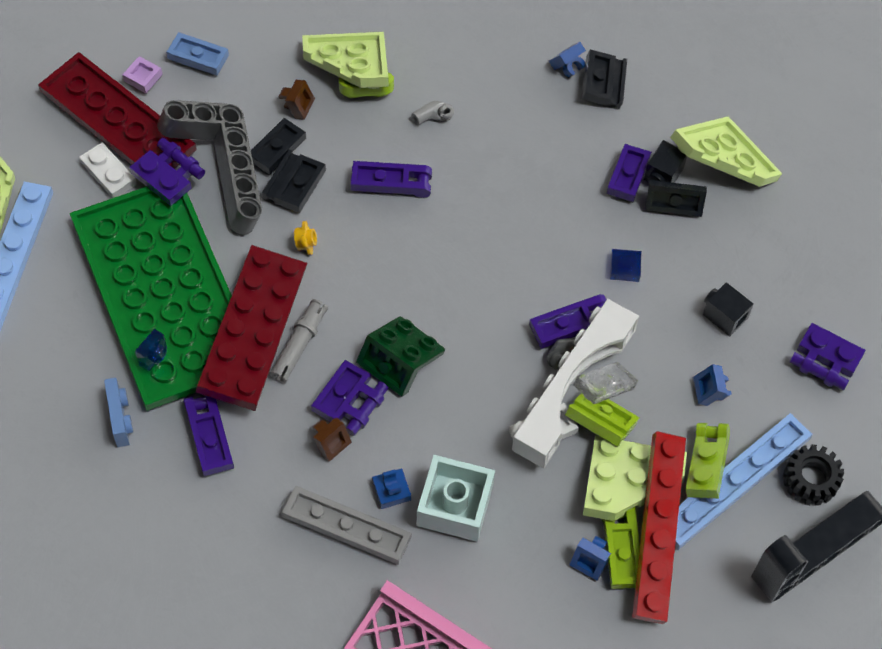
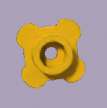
M302 221V227H297L294 230V241L297 250H307L308 255H312L313 246L317 245L316 231L314 228H309L307 221Z

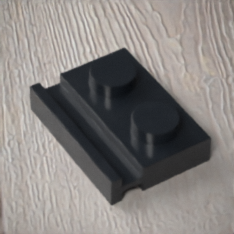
M590 49L586 56L582 99L606 106L609 104L616 105V108L620 109L624 101L627 59L619 60L614 55Z
M288 150L262 191L263 199L267 200L269 198L278 205L300 213L324 175L326 164L302 154L298 156L293 154L292 150Z

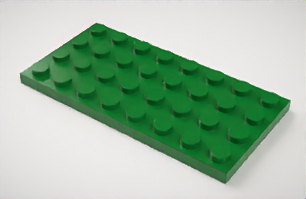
M144 187L71 212V220L146 410L154 409L196 393L198 382L232 294L188 193L170 206L148 187Z

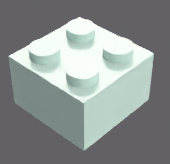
M433 455L417 509L416 526L478 542L493 489L495 470Z

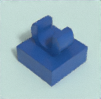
M578 42L549 60V63L554 70L563 66V72L569 78L575 75L572 63L576 65L578 70L585 68V61L578 56L586 50L581 42Z
M712 364L693 377L698 404L708 406L716 400H724L732 395L731 391L726 389L725 384L729 381V378L723 374V369L720 365Z
M402 468L383 472L372 477L381 509L411 501V493Z
M595 536L592 542L582 538L576 547L569 565L598 581L611 554L604 549L607 541L598 536Z

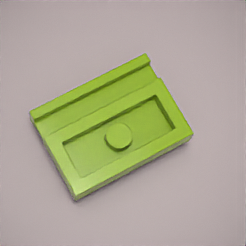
M586 387L574 400V403L569 405L565 416L617 447L635 428L640 418L589 387Z

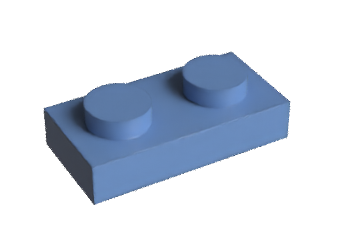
M178 32L166 52L169 60L218 76L229 56L227 48Z
M116 377L105 379L104 383L112 432L117 448L130 445L128 434L133 433V426L130 415H125L124 406H129L126 388L119 387Z

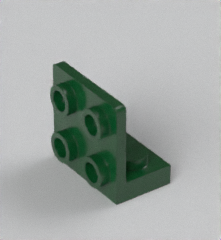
M399 316L367 335L356 363L402 397L409 392L418 371L442 356L445 348L437 343L433 337L426 335L415 327L410 320Z

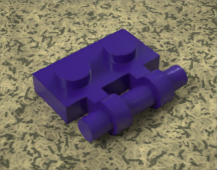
M162 138L158 141L157 147L163 153L158 156L149 150L129 168L134 177L172 206L192 189L191 182L187 179L193 175L199 180L205 175V170L199 166V162L192 156L188 157L181 152V147L175 142H169ZM175 161L181 167L176 171L169 165L171 162Z
M811 323L797 348V351L807 356L804 357L795 352L789 363L799 367V371L806 375L809 372L824 380L823 384L831 388L834 385L844 391L849 380L840 376L839 373L851 378L866 350ZM815 360H817V361H819L820 363H822V364H824V365L830 367L831 370H829V369H827V368H825V367H823V366H821V365L815 363Z
M344 360L313 402L311 409L314 413L330 422L336 417L339 420L346 417L350 420L346 426L347 432L355 436L360 428H365L369 422L368 417L374 408L380 407L384 401L383 396L389 388L383 382H378L374 389L367 385L371 380V374ZM358 396H361L365 401L358 410L352 405Z

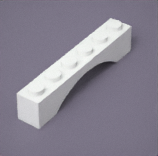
M610 299L606 300L602 308L597 306L589 319L591 324L587 330L582 328L574 341L576 346L572 352L566 351L559 362L558 367L560 369L557 374H550L543 386L544 393L540 399L535 397L527 409L529 415L525 421H518L511 433L513 438L512 451L543 469L560 445L562 436L560 407L570 385L592 364L623 351L636 331L639 315Z

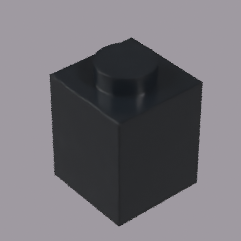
M663 140L647 163L644 180L647 182L649 180L675 183L685 167L686 154L682 153L677 146Z
M726 282L718 290L714 288L708 293L704 299L706 306L703 316L727 335L731 336L749 318L754 303Z

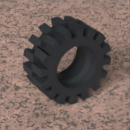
M811 444L809 450L806 445L802 446L799 451L796 450L792 454L784 470V486H789L787 492L790 495L795 492L797 494L795 500L800 502L801 498L806 499L804 505L810 506L812 501H815V506L821 505L823 500L825 503L829 502L836 495L844 480L842 478L844 469H840L842 466L841 460L834 461L836 454L833 451L829 455L826 454L827 448L822 446L820 451L817 450V445ZM806 466L820 469L825 476V481L819 485L808 482L802 475V469Z

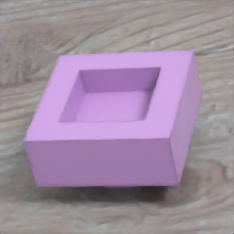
M140 56L122 74L124 82L144 93H147L163 75L160 67Z

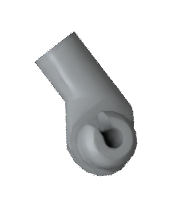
M432 101L413 112L411 116L417 125L422 124L428 119L448 121L454 114V108L447 103Z

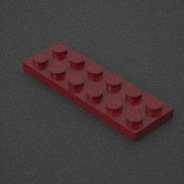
M80 52L38 84L41 93L131 165L149 150L158 156L163 153L157 147L158 141L162 138L169 142H175L181 147V152L188 157L197 150L196 143L191 139L169 138L162 135L157 128L160 115ZM173 161L169 165L175 169L179 164Z
M251 245L198 382L196 393L256 411L307 266L306 262Z

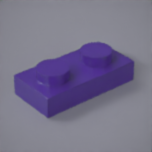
M624 144L606 194L634 202L652 152Z

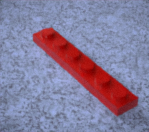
M659 431L652 435L632 618L665 624L668 621L686 438Z

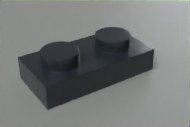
M283 118L251 150L253 164L270 175L279 166L288 150L294 151L306 139V132L286 118Z
M649 180L645 210L702 217L707 187Z

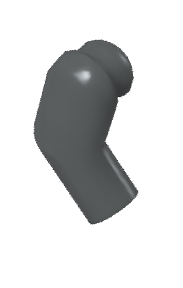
M575 338L555 341L547 354V362L550 367L556 370L560 369L558 365L566 351L571 353L576 346L574 345Z

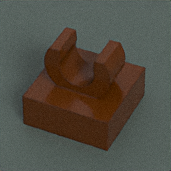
M297 79L292 88H282L278 96L279 99H285L284 108L289 109L295 119L305 120L315 100L306 81Z
M337 417L329 424L321 419L312 427L317 432L313 438L319 452L329 462L352 443L345 424Z

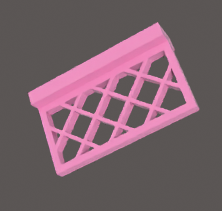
M388 580L381 588L380 596L344 647V649H357L355 646L362 636L375 634L377 647L382 649L379 632L398 629L401 646L390 649H415L420 647L429 649L430 645L444 643L449 649H492ZM385 604L395 611L397 623L378 627L376 615ZM399 614L409 621L401 622ZM373 621L374 628L367 629ZM412 625L421 628L424 641L405 645L402 628ZM426 632L436 639L428 640Z

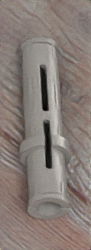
M312 299L303 317L294 324L295 330L273 369L269 372L272 378L278 375L275 379L280 383L288 381V377L309 340L316 336L318 332L317 326L328 310L326 304H323L322 308H320L322 301Z

